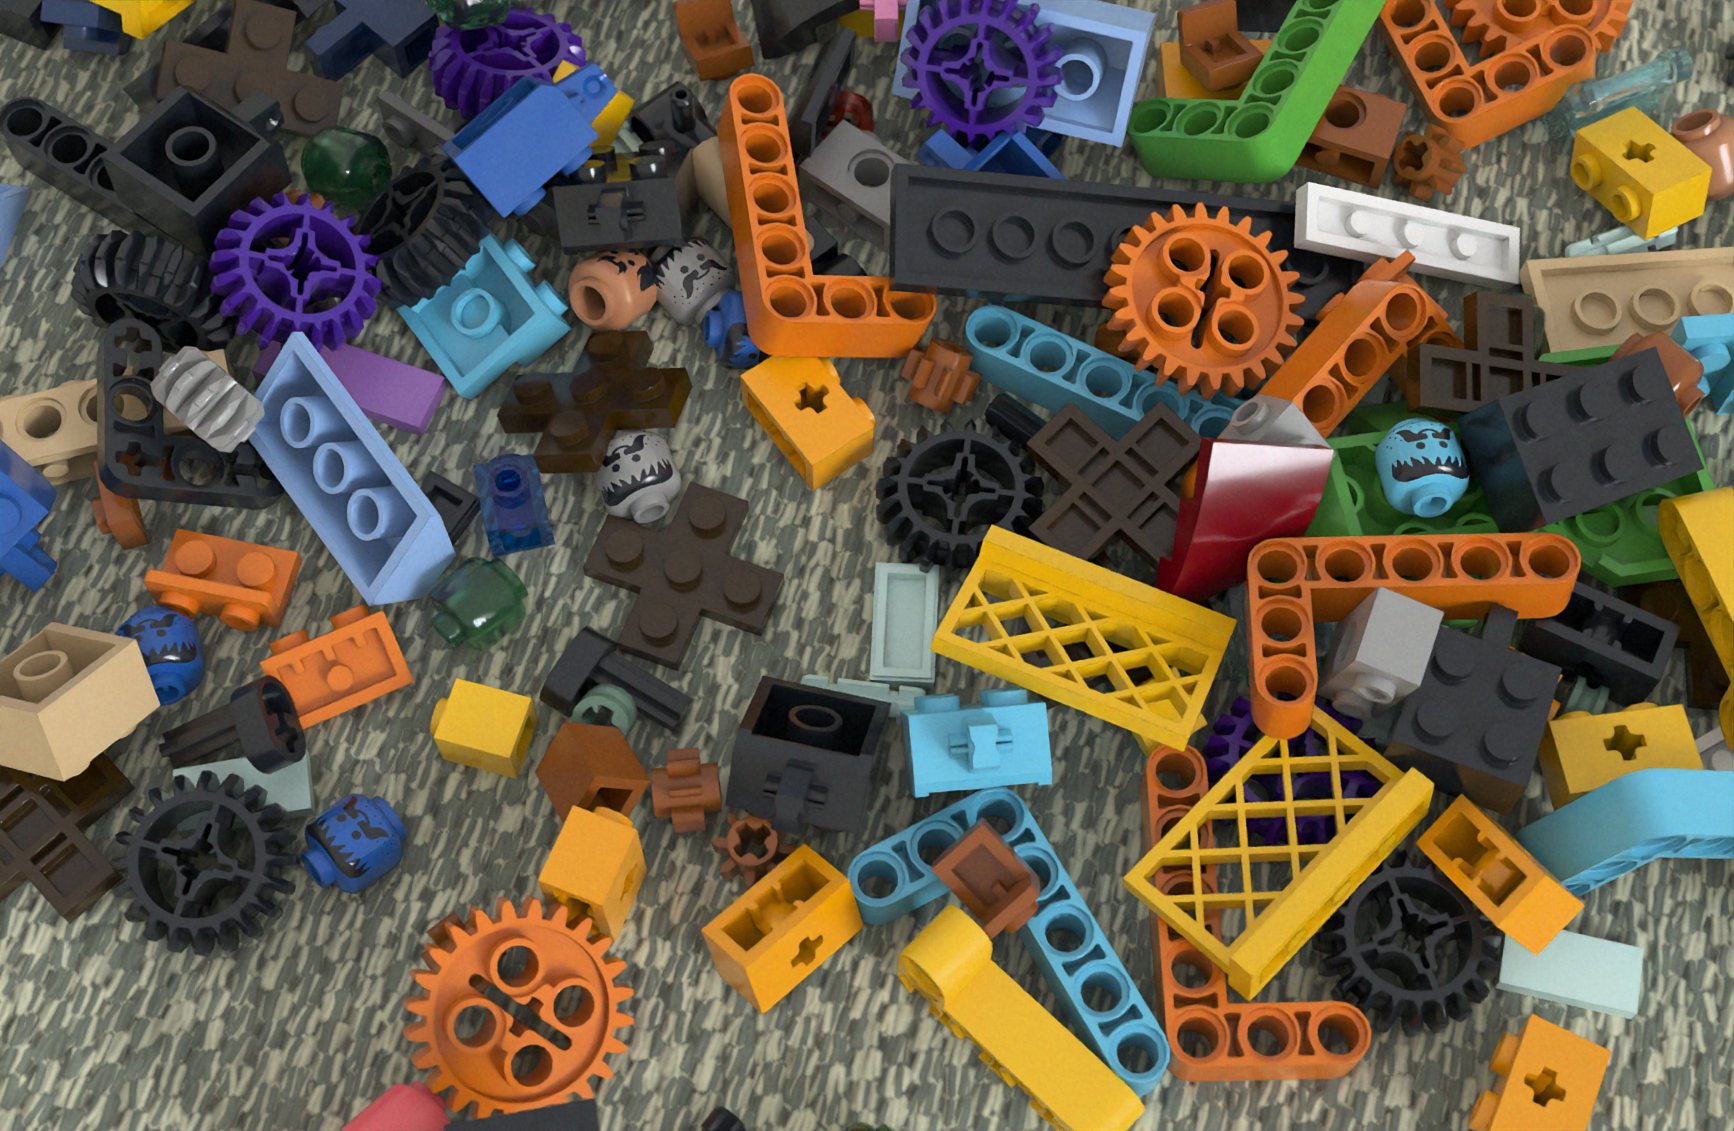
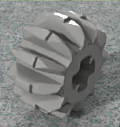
M184 346L174 357L170 356L159 368L160 373L150 384L156 400L218 451L231 453L241 441L244 443L257 429L255 427L256 424L265 415L262 403L197 347Z

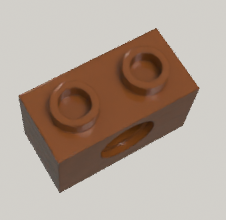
M1339 84L1296 160L1295 165L1379 190L1408 104L1391 100L1382 94L1368 93Z

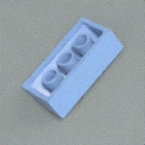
M908 0L892 95L912 99L920 90L902 86V77L913 68L901 63L900 56L905 48L913 46L905 36L912 25H921L918 18L919 12L926 5L937 9L936 0ZM1019 0L1015 7L1025 12L1029 5L1033 3L1039 4L1041 10L1033 23L1039 26L1043 23L1051 22L1054 23L1055 32L1044 44H1057L1063 48L1061 59L1052 64L1064 71V78L1061 84L1052 86L1058 94V98L1052 108L1042 107L1045 118L1035 128L1122 147L1143 71L1155 13L1098 0ZM977 23L960 25L947 31L941 36L938 48L950 50L954 44H970L971 38L976 32ZM999 30V37L1003 46L1009 51L1023 55L1015 41ZM981 48L973 62L978 63L980 66L982 86L990 71L984 67V59L981 58ZM943 79L948 88L965 101L961 87L953 81ZM1014 83L1011 89H994L988 99L987 107H998L1013 102L1024 94L1027 85Z
M292 332L254 394L262 403L265 415L256 424L255 427L257 429L248 439L369 606L421 599L431 592L456 556L442 518L303 332Z

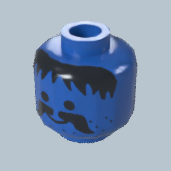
M742 291L725 292L719 300L716 311H706L703 327L705 347L715 348L716 357L723 368L750 370L772 356L759 350L751 341L747 328Z
M147 607L135 612L117 629L115 635L136 639L161 706L171 705L180 701L199 686L205 675L204 658L198 628L189 617L167 607Z
M349 794L307 823L304 836L309 850L301 854V860L310 876L320 887L325 888L332 883L345 893L357 894L400 864L403 855L401 843L407 839L406 830L395 811L381 797L375 796L369 799L363 794Z

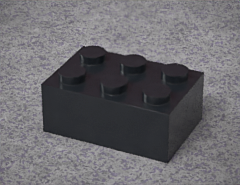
M1656 346L1496 399L1455 419L1499 533H1528L1704 469Z

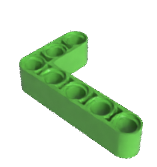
M1297 0L1238 101L1159 97L1140 102L1132 108L1126 133L1146 172L1151 176L1161 178L1253 184L1270 183L1283 177L1294 166L1387 0Z

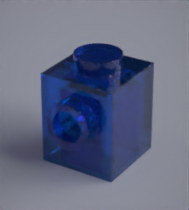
M533 453L527 455L502 454L494 457L488 463L473 465L485 533L493 557L555 545L543 480L533 458Z

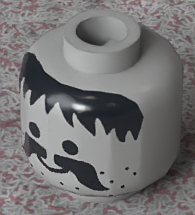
M691 237L686 247H673V245L659 246L649 260L654 266L653 274L657 302L680 325H692L697 322L700 327H704L706 311H716L722 295L725 292L733 291L736 283L734 269L709 241L702 237Z
M643 429L617 430L614 438L609 443L608 452L599 472H592L606 510L615 517L634 519L637 523H649L664 516L670 509L669 504L677 497L682 487L680 473L664 438L655 432L644 431Z

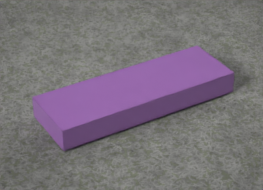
M272 341L270 346L263 350L252 369V373L257 381H263L281 351L279 342ZM345 343L341 349L334 352L323 345L319 353L367 418L419 436H423L448 387L444 376Z

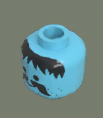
M1413 418L1402 421L1389 430L1375 450V466L1385 498L1393 509L1402 513L1425 518L1439 516L1448 511L1452 504L1458 501L1468 488L1469 471L1459 441L1451 428L1439 422H1433L1425 418Z

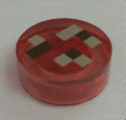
M842 91L821 138L824 140L843 119L861 131L873 132L874 109L871 102L858 93Z

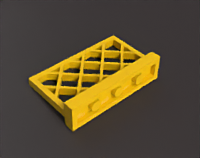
M992 524L983 539L979 557L933 637L930 650L1184 752L1212 683L1218 673L1238 620ZM981 591L1006 601L989 604ZM1043 615L1069 626L1051 629ZM1024 617L1033 633L1009 637L1000 621ZM983 625L992 641L975 643L955 635L957 629ZM1105 640L1130 650L1114 654ZM1085 641L1095 658L1072 662L1062 645ZM1044 649L1054 666L1038 668L1024 662L1020 654ZM1168 665L1176 666V668L1194 675L1177 679ZM1147 666L1158 683L1135 687L1125 670ZM1106 674L1117 691L1103 694L1088 688L1083 679ZM1169 699L1182 718L1180 724L1153 714L1147 704Z
M1316 705L1313 707L1312 720L1309 726L1326 739L1328 756L1289 757L1287 739L1272 738L1265 734L1123 877V887L1228 974V984L1249 1002L1428 814L1435 783L1414 767L1405 774ZM1279 748L1280 758H1269ZM1337 748L1344 752L1346 755H1338ZM1367 770L1385 785L1372 798L1342 799L1339 771ZM1330 771L1333 799L1293 801L1291 773ZM1281 773L1284 801L1244 803L1243 784L1253 774ZM1235 793L1236 803L1224 804ZM1344 814H1356L1345 825ZM1295 816H1335L1336 836L1328 844L1297 845ZM1286 817L1288 846L1248 847L1246 818ZM1237 819L1239 848L1199 849L1197 830L1207 820ZM1190 838V849L1178 850ZM1302 860H1312V861L1300 872L1299 861H1302ZM1290 861L1292 881L1283 891L1252 892L1249 862ZM1241 863L1243 893L1202 894L1200 864ZM1192 865L1194 895L1165 896L1151 885L1148 880L1162 866ZM1266 907L1254 920L1253 908ZM1244 908L1246 929L1227 948L1205 930L1203 909ZM1183 910H1195L1196 921Z

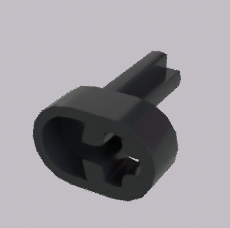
M589 625L585 626L572 640L550 671L540 692L539 699L541 702L569 718L572 717L576 705L591 688L600 684H613L623 688L631 695L639 713L673 733L681 725L694 702L692 698L616 654L617 642Z
M270 675L263 676L235 689L231 695L230 703L163 733L165 742L158 745L161 756L170 757L173 768L179 769L240 741L243 751L252 766L261 773L268 775L301 761L306 753L305 736L292 697L284 684L276 677Z

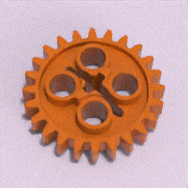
M1444 0L1443 7L1453 9L1449 21L1450 26H1466L1461 39L1464 44L1476 40L1482 42L1478 54L1480 58L1486 57L1494 51L1498 54L1557 26L1575 24L1586 28L1593 35L1597 59L1600 52L1608 54L1616 38H1620L1628 21L1627 15L1633 0ZM1565 59L1561 60L1558 63H1560L1562 66H1571L1578 63L1579 61L1575 59Z
M1198 202L1187 218L1182 208L1175 204L1166 215L1165 220L1158 213L1153 212L1144 223L1143 228L1135 225L1125 238V243H1120L1111 260L1115 264L1111 265L1103 282L1113 288H1110L1103 298L1102 305L1118 311L1114 313L1106 326L1108 330L1126 331L1127 335L1117 349L1119 352L1138 350L1141 356L1134 367L1137 372L1146 369L1150 365L1158 369L1155 380L1156 386L1161 387L1172 376L1178 379L1179 396L1185 397L1194 384H1199L1204 400L1210 401L1219 390L1220 385L1229 398H1234L1244 387V384L1251 390H1254L1263 382L1266 374L1272 377L1285 363L1283 358H1286L1296 347L1297 341L1292 336L1301 329L1305 320L1293 313L1305 302V296L1288 292V290L1300 278L1299 272L1281 271L1279 266L1289 253L1287 250L1270 253L1265 248L1272 236L1270 231L1264 232L1256 238L1250 235L1251 218L1249 216H1246L1237 226L1229 224L1228 207L1223 206L1216 217L1210 219L1204 204ZM1212 254L1216 257V266L1204 294L1199 289L1209 277ZM1170 258L1183 262L1189 272L1178 269L1171 262ZM1230 275L1241 279L1247 289L1237 286L1231 280ZM1204 308L1208 313L1198 325L1196 349L1191 345L1192 332L1200 318L1201 310ZM1158 312L1172 316L1177 322L1178 327L1166 324L1160 318ZM1219 330L1229 332L1235 338L1237 344L1226 341L1220 335Z
M530 895L526 896L520 914L515 913L510 900L505 897H498L495 918L489 919L480 908L473 905L469 907L472 928L463 931L452 922H446L444 926L452 943L446 949L426 943L424 949L436 963L432 971L411 969L409 975L425 988L423 995L404 998L402 1003L407 1010L421 1015L420 1021L403 1028V1035L409 1041L426 1043L410 1059L417 1069L436 1066L425 1081L427 1087L435 1094L452 1085L446 1099L447 1106L457 1113L473 1100L471 1117L474 1120L490 1117L494 1108L497 1109V1115L519 1112V1110L541 1108L549 1104L552 1106L568 1103L567 1095L573 1091L584 1099L594 1098L587 1079L592 1074L611 1080L614 1074L602 1059L606 1052L626 1053L627 1047L613 1036L614 1028L634 1024L633 1017L616 1009V1003L634 995L633 988L623 983L612 982V979L620 974L627 965L624 960L617 956L601 958L609 949L613 940L602 932L585 940L593 920L583 914H579L566 925L568 906L558 901H555L549 907L545 916L542 917L540 900ZM512 946H525L528 957L524 970L518 976L511 979L499 978L497 962L501 954ZM473 974H479L518 1003L526 1005L527 1008L542 1020L569 1038L568 1046L558 1048L521 1020L513 1019L497 1003L469 985V978ZM570 985H579L582 991V1002L578 1010L568 1017L556 1018L553 1006L557 994L563 988ZM471 1005L484 1006L486 1020L482 1029L476 1035L468 1038L457 1037L454 1032V1022L457 1015L464 1008ZM539 1045L541 1060L537 1068L525 1076L512 1075L511 1061L515 1053L524 1046Z

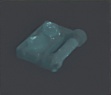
M1675 46L1660 52L1653 61L1599 81L1594 78H1587L1576 82L1562 96L1541 123V126L1551 141L1554 142L1570 135L1575 140L1576 130L1631 106H1635L1647 116L1658 107L1656 100L1669 85L1680 83L1691 77L1693 72L1691 57L1685 48Z

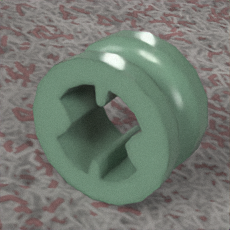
M1577 675L1564 698L1556 718L1574 711H1586L1592 715H1600L1610 688L1600 685L1599 688L1592 689L1586 684L1585 677Z
M600 684L591 688L574 708L571 717L572 723L599 725L595 722L598 718V711L602 706H605L614 712L609 726L619 727L626 739L628 733L635 726L637 719V707L631 695L623 688L613 684Z

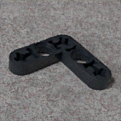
M134 318L120 319L112 323L106 330L97 351V469L99 478L104 486L115 495L133 499L252 510L266 509L274 504L285 489L253 445L239 443L229 453L218 451L202 439L164 436L163 405L155 399L150 386L151 382L160 373L159 368L162 366V344L160 337L150 325ZM122 341L131 342L133 352L140 354L133 366L132 375H123L127 368V353L125 349L119 348ZM125 394L135 396L145 405L147 417L141 420H129L122 417L114 408L113 398ZM125 454L133 456L136 466L143 467L138 476L129 475L127 465L119 463ZM162 457L167 459L164 470L163 467H156ZM189 458L202 461L211 472V482L206 485L190 483L180 473L179 462ZM252 467L260 469L261 478L270 480L264 489L257 487V481L254 477L246 476ZM162 470H163V479H164V480H161V479H160V475H161V473H162ZM234 476L231 483L228 486H225L224 482L226 480V477Z

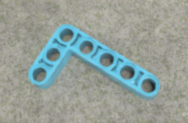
M987 305L974 310L968 317L965 326L964 348L974 354L969 369L982 374V380L1054 413H1058L1071 401L1116 441H1119L1160 400L1201 437L1217 438L1231 423V417L1236 409L1248 401L1229 398L1221 385L1210 401L1204 400L1202 395L1189 390L1185 397L1179 396L1178 384L1167 380L1161 387L1155 385V374L1146 370L1137 372L1134 369L1135 365L998 305ZM985 341H994L1001 344L1002 346L991 348L984 346L981 343ZM1292 352L1286 358H1283L1284 362L1291 356ZM1046 365L1053 367L1057 371L1046 373L1039 371L1035 367ZM1266 374V378L1254 390H1251L1244 384L1239 393L1252 399L1268 382L1271 376ZM1095 390H1102L1110 393L1113 396L1109 398H1101L1095 396L1091 392ZM1194 462L1184 472L1187 473L1188 469L1194 464Z
M1650 768L1628 773L1516 832L1515 839L1576 897L1659 857L1734 859V771Z
M1006 787L981 789L864 850L853 859L848 868L847 878L850 880L862 921L868 924L882 925L892 922L951 891L931 870V866L924 863L919 857V854L925 848L941 846L947 849L982 817L999 816L1005 819L1011 825L1012 830L1005 835H1001V837L1046 884V888L1040 892V896L1035 900L1039 904L1037 911L1028 922L1017 930V933L1082 1043L1121 1078L1138 1097L1148 1094L1158 1085L1170 1060V1046L1167 1038L1024 801L1016 792ZM876 876L890 880L896 889L888 897L875 899L865 895L859 887L868 878ZM1054 929H1068L1079 938L1081 946L1072 952H1060L1048 943L1045 935ZM1093 986L1102 987L1114 996L1117 1005L1111 1011L1096 1012L1088 1008L1083 1002L1081 992ZM1126 1046H1137L1145 1050L1152 1061V1069L1142 1074L1126 1070L1118 1060L1117 1051Z

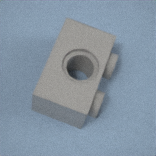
M843 119L817 146L811 158L807 157L799 166L800 196L889 254L891 170L896 163L922 164L914 160L907 161L887 148L883 141L874 133L867 130L861 131ZM873 184L878 185V187H866L865 185Z
M1379 586L1338 623L1317 685L1316 694L1332 700L1333 708L1344 715L1358 719L1378 718L1420 687L1444 612Z

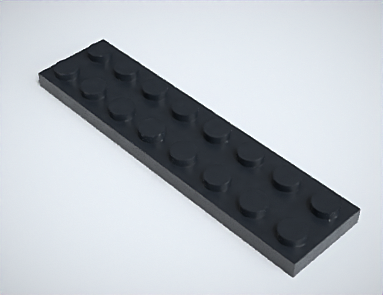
M896 163L890 173L889 291L1116 310L1102 305L1103 298L1109 289L1113 288L1103 282L1111 265L1115 264L1111 258L1120 243H1125V238L1135 225L1143 228L1151 213L1156 212L1165 220L1172 206L1178 204L1188 218L1198 202L1204 204L1210 219H1214L1223 206L1228 207L1229 224L1237 226L1242 219L1249 216L1251 218L1249 234L1254 238L1267 231L1272 233L1271 239L1265 247L1270 253L1287 250L1289 255L1279 267L1282 272H1299L1300 278L1288 292L1305 296V302L1293 313L1305 320L1303 325L1305 327H1317L1320 324L1315 319L1318 312L1337 294L1342 292L1346 295L1357 284L1359 278L1364 274V262L1295 248L1296 202ZM1212 254L1209 277L1199 289L1204 294L1206 293L1209 280L1215 271L1216 257ZM1170 258L1171 262L1178 269L1189 272L1183 262ZM1230 275L1231 280L1237 286L1247 289L1241 279ZM1202 308L1200 317L1204 318L1208 311Z

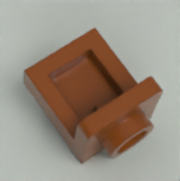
M677 0L673 3L672 7L683 53L700 82L708 79L715 81L729 79L735 76L739 70L755 66L751 44L735 22L731 0Z
M1208 0L1178 11L1177 22L1181 64L1208 91L1233 90L1252 78L1264 54L1238 31L1235 0Z
M125 454L119 462L127 465L128 474L132 476H138L143 468L134 464L133 456ZM163 457L156 467H163L164 470L166 461ZM97 460L92 461L101 496L92 498L91 504L102 534L113 533L124 551L149 544L138 499L125 498L109 491L99 478ZM162 470V473H161V475H160V479H161V480H164V479H163V470Z
M983 817L932 861L931 870L979 919V926L988 936L989 940L994 938L1003 929L1008 934L1014 933L1029 921L1039 907V904L1035 901L1040 896L1039 876Z

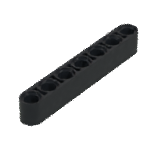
M19 97L10 100L0 109V134L15 161L22 168L129 233L132 230H137L146 237L155 238L157 235H161L169 243L175 245L181 243L118 200L101 157L114 143L34 97ZM269 239L255 245L249 251L264 253L266 248L283 249L286 246L275 239ZM183 244L184 249H186V250H188V251H190V252H192V253H194V254H198V253H196L195 251H193L192 249H190L189 247H187L186 245ZM295 258L287 271L294 269ZM293 271L291 276L295 279H299L301 274H299L296 271ZM305 279L298 281L297 293L301 288L302 284L304 283ZM262 291V293L267 298H269L272 302L276 304L273 297H271L268 293ZM328 296L325 301L311 300L307 302L303 313L314 314L330 310L337 306L335 297Z

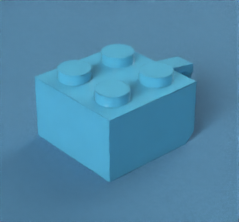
M1019 687L981 690V703L960 705L959 695H954L953 693L914 697L915 709L900 710L908 790L916 798L927 797L929 793L975 790L1035 783L1038 786L1052 784L1046 702L1028 698L1027 689H1019Z

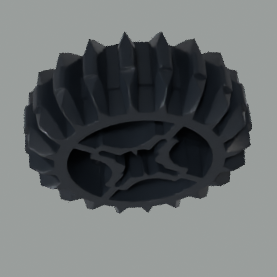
M442 154L433 157L431 160L427 157L419 159L413 168L408 165L404 166L396 178L393 180L386 179L385 186L377 194H371L372 200L366 208L359 210L357 213L359 219L350 232L354 236L370 234L371 244L363 253L380 257L376 262V270H365L382 280L381 291L374 299L381 305L387 304L395 310L404 305L412 308L419 303L422 297L427 300L434 298L437 289L443 285L451 286L452 278L459 271H466L465 264L471 256L480 253L481 249L478 244L491 231L488 223L492 220L495 211L459 168Z
M111 230L109 235L96 234L94 240L88 243L85 252L80 253L73 269L75 275L71 281L73 288L70 295L79 303L78 309L84 315L92 317V323L96 327L108 329L112 323L120 319L134 318L144 321L154 328L159 335L162 352L177 354L184 346L197 347L200 351L209 352L218 349L225 350L229 340L234 338L240 316L221 317L219 308L226 297L211 294L210 284L214 276L218 274L209 270V263L205 261L204 254H194L184 249L182 243L178 245L169 243L161 235H157L155 238L146 237L137 230H132L129 235L121 230Z
M945 418L940 425V434L934 435L922 425L920 430L917 431L916 443L901 439L897 445V457L886 458L882 469L884 478H879V481L876 483V498L879 500V504L876 505V519L879 524L886 525L883 538L887 546L900 544L898 557L904 564L916 559L920 555L919 570L923 573H929L936 564L944 566L943 577L948 585L955 579L957 568H967L968 576L979 557L983 539L989 529L967 535L973 527L986 524L994 525L996 520H1000L995 526L1028 538V528L1045 512V503L1040 499L1044 493V482L1042 477L1034 476L1036 469L1035 461L1030 456L1019 457L1021 445L1018 442V438L1001 444L999 443L1000 431L996 425L990 428L985 435L976 433L977 427L972 418L965 424L964 431H954L951 423ZM952 466L948 471L941 474H928L936 469ZM975 468L990 474L1004 489H1000L999 483L982 478ZM964 482L966 483L964 496L967 497L966 502L962 503L960 516L955 517V496H958L960 484ZM914 509L922 510V516L938 520L943 525L945 532L928 525L918 516Z
M204 770L198 777L196 789L188 777L184 775L174 776L172 784L174 796L172 798L164 790L154 787L149 789L148 793L149 799L155 807L150 813L136 806L128 809L130 818L140 825L135 834L127 831H119L115 834L116 842L130 847L128 857H116L109 863L112 870L127 873L129 878L119 882L112 890L115 897L121 899L136 898L125 911V918L132 923L147 920L142 934L143 937L149 941L157 942L167 935L166 944L169 951L182 953L191 942L195 955L210 956L216 939L224 951H236L239 948L238 927L248 937L253 939L260 938L264 932L256 916L262 913L278 920L283 914L281 907L271 902L275 891L285 895L294 894L296 885L280 878L281 869H295L301 864L300 857L295 854L281 852L280 848L294 842L297 839V833L291 827L275 828L286 814L284 807L278 803L263 807L268 791L255 784L244 792V779L236 774L230 773L220 785L216 773ZM211 810L208 819L201 818L195 832L188 838L179 841L167 839L170 833L183 820L197 813ZM236 815L245 822L253 837L256 851L255 867L240 862L235 854L234 843L237 832L232 829ZM186 854L196 858L199 855H213L217 857V862L231 867L233 870L225 872L214 868L213 871H200L195 869V864L181 859L180 855ZM158 860L169 863L175 870L177 883L173 895L179 898L175 910L166 901L160 889L157 874ZM230 885L247 887L243 894L228 908L217 914L200 918L203 907H211L216 894L224 887Z
M1406 850L1398 851L1395 854L1391 866L1385 860L1382 861L1321 926L1324 930L1315 934L1312 939V949L1321 953L1331 954L1321 960L1317 966L1319 976L1332 977L1340 974L1342 978L1331 991L1332 1000H1342L1352 992L1359 999L1354 1007L1358 1008L1364 1016L1370 1008L1379 1011L1376 1020L1379 1033L1388 1032L1398 1016L1401 1017V1027L1406 1037H1415L1420 1032L1423 1021L1434 1034L1441 1033L1448 1026V1016L1457 1022H1463L1472 1013L1470 1002L1481 1004L1487 998L1490 990L1484 980H1492L1499 973L1500 964L1488 955L1496 953L1501 947L1502 937L1483 931L1491 925L1492 921L1480 909L1475 910L1473 907L1474 903L1446 874L1441 876L1434 872L1436 864L1427 855L1423 857L1418 867L1415 868L1412 866L1411 859ZM1410 897L1426 903L1439 914L1429 915L1422 913L1414 906ZM1376 899L1381 910L1376 917L1380 932L1371 935L1366 944L1357 946L1354 932L1357 910L1367 902ZM1399 931L1406 933L1405 940L1411 935L1417 942L1423 941L1414 953L1408 952V945L1402 949L1396 942L1391 943ZM1456 940L1458 965L1455 976L1451 982L1439 987L1434 976L1438 969L1434 951L1440 950L1446 942ZM1383 968L1392 971L1400 978L1405 989L1384 981L1372 970Z

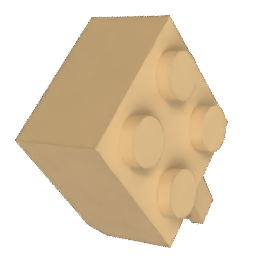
M51 622L41 632L0 661V765L65 782L67 779L86 770L90 765V761L115 741L131 734L137 728L139 722L161 706L136 639Z

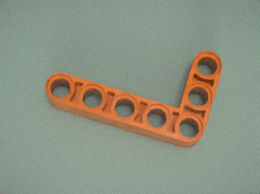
M1387 0L1374 22L1428 123L1448 130V136L1463 141L1466 145L1463 150L1475 147L1580 98L1589 92L1595 83V41L1593 35L1586 28L1579 25L1564 24L1557 26L1470 67L1433 0ZM1419 22L1416 26L1413 27H1400L1404 23ZM1565 59H1575L1579 61L1578 63L1571 66H1561L1557 64L1561 60ZM1434 65L1444 66V68L1436 72L1423 71L1427 67ZM1512 84L1524 86V88L1515 92L1502 90ZM1456 110H1467L1470 112L1459 118L1447 116Z
M751 73L735 78L730 85L718 121L717 134L747 328L751 341L759 350L768 355L782 357L900 358L908 356L910 349H916L936 312L937 301L934 294L889 291V277L813 275L783 96L779 87L763 75Z
M1370 278L1360 281L1351 288L1255 396L1264 394L1293 401L1320 435L1326 439L1385 372H1387L1407 398L1408 349L1419 343L1464 349V344L1420 288L1407 283ZM1346 349H1347V351H1348V352H1347V357H1346V360L1344 361V356H1345V352H1346ZM1307 393L1306 404L1303 407L1304 396ZM1432 416L1441 422H1456L1452 418ZM1198 459L1183 477L1181 485L1182 498H1193Z
M1548 532L1273 538L1260 542L1249 553L1244 593L1251 713L1255 725L1264 734L1283 740L1299 736L1310 725L1318 682L1313 622H1340L1379 586L1443 611L1442 620L1483 619L1486 613L1489 612L1492 603L1518 611L1517 619L1552 617L1562 612L1569 603L1581 565V556L1578 548L1568 538ZM1536 573H1546L1554 578H1544ZM1467 574L1481 575L1486 579H1474L1468 576ZM1399 576H1413L1419 579V581H1409ZM1332 577H1347L1352 582H1339ZM1279 578L1286 581V583H1270L1265 579ZM1281 634L1286 635L1292 640L1281 642L1275 641L1268 636ZM1285 692L1292 694L1297 699L1288 702L1280 701L1272 697L1271 694Z
M1161 744L1152 751L1147 760L1140 785L1145 855L1209 792L1207 768L1204 758L1197 749L1189 744L1186 745L1184 752ZM1167 771L1175 772L1185 779L1188 787L1179 791L1170 790L1159 782L1157 775ZM1207 820L1197 830L1199 849H1214L1212 822ZM1200 864L1202 894H1218L1215 864ZM1192 865L1162 866L1148 880L1151 885L1165 896L1194 895ZM1149 908L1157 1022L1170 1046V1060L1166 1068L1172 1075L1181 1080L1191 1082L1333 1079L1347 1074L1364 1056L1371 1042V1029L1367 1018L1358 1008L1349 1003L1339 1001L1228 1003L1225 971ZM1203 909L1205 930L1222 943L1219 909ZM1182 963L1191 964L1201 971L1205 979V985L1195 989L1186 988L1173 977L1171 968ZM1327 1027L1341 1032L1347 1039L1349 1046L1348 1054L1337 1055L1327 1051L1319 1042L1318 1029ZM1262 1029L1273 1034L1279 1043L1280 1054L1269 1057L1257 1053L1249 1044L1247 1032ZM1188 1030L1202 1034L1210 1044L1211 1054L1203 1058L1189 1056L1180 1048L1177 1035Z

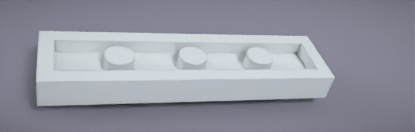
M1307 182L1296 190L1295 248L1372 264L1382 257L1391 263L1405 250H1408L1416 257L1408 269L1410 272L1492 289L1508 290L1519 284V227Z

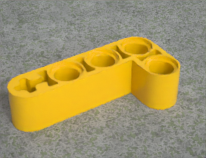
M1729 486L1663 499L1658 507L1657 523L1663 544L1731 681L1719 706V722L1724 739L1729 748L1734 752V489Z
M948 904L898 955L897 975L905 989L909 993L916 989L932 1004L928 1010L958 1039L962 1040L966 1036L982 1051L978 1057L1011 1088L1015 1084L1019 1085L1033 1099L1029 1105L1056 1131H1127L1145 1111L1139 1097L1121 1078L991 960L993 947L988 936L965 912L954 905Z

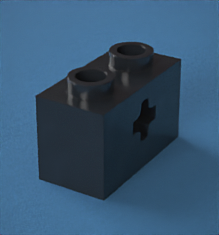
M1576 581L1569 603L1562 612L1552 617L1529 619L1517 650L1535 659L1561 667V679L1570 683L1574 681L1577 675L1586 678V684L1592 689H1597L1600 685L1610 688L1607 699L1624 707H1629L1634 704L1643 703L1661 681L1681 626Z

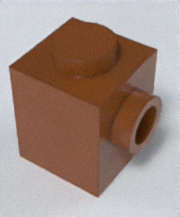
M563 722L535 771L563 824L573 805L590 812H594L596 807H605L619 812L628 818L650 782L619 727Z

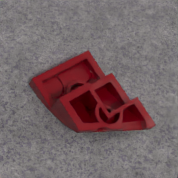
M1201 437L1193 498H1180L1172 557L1160 556L1156 588L1198 604L1246 581L1248 557L1255 545L1267 539L1303 537L1314 518L1322 498L1329 474L1333 449L1317 444Z

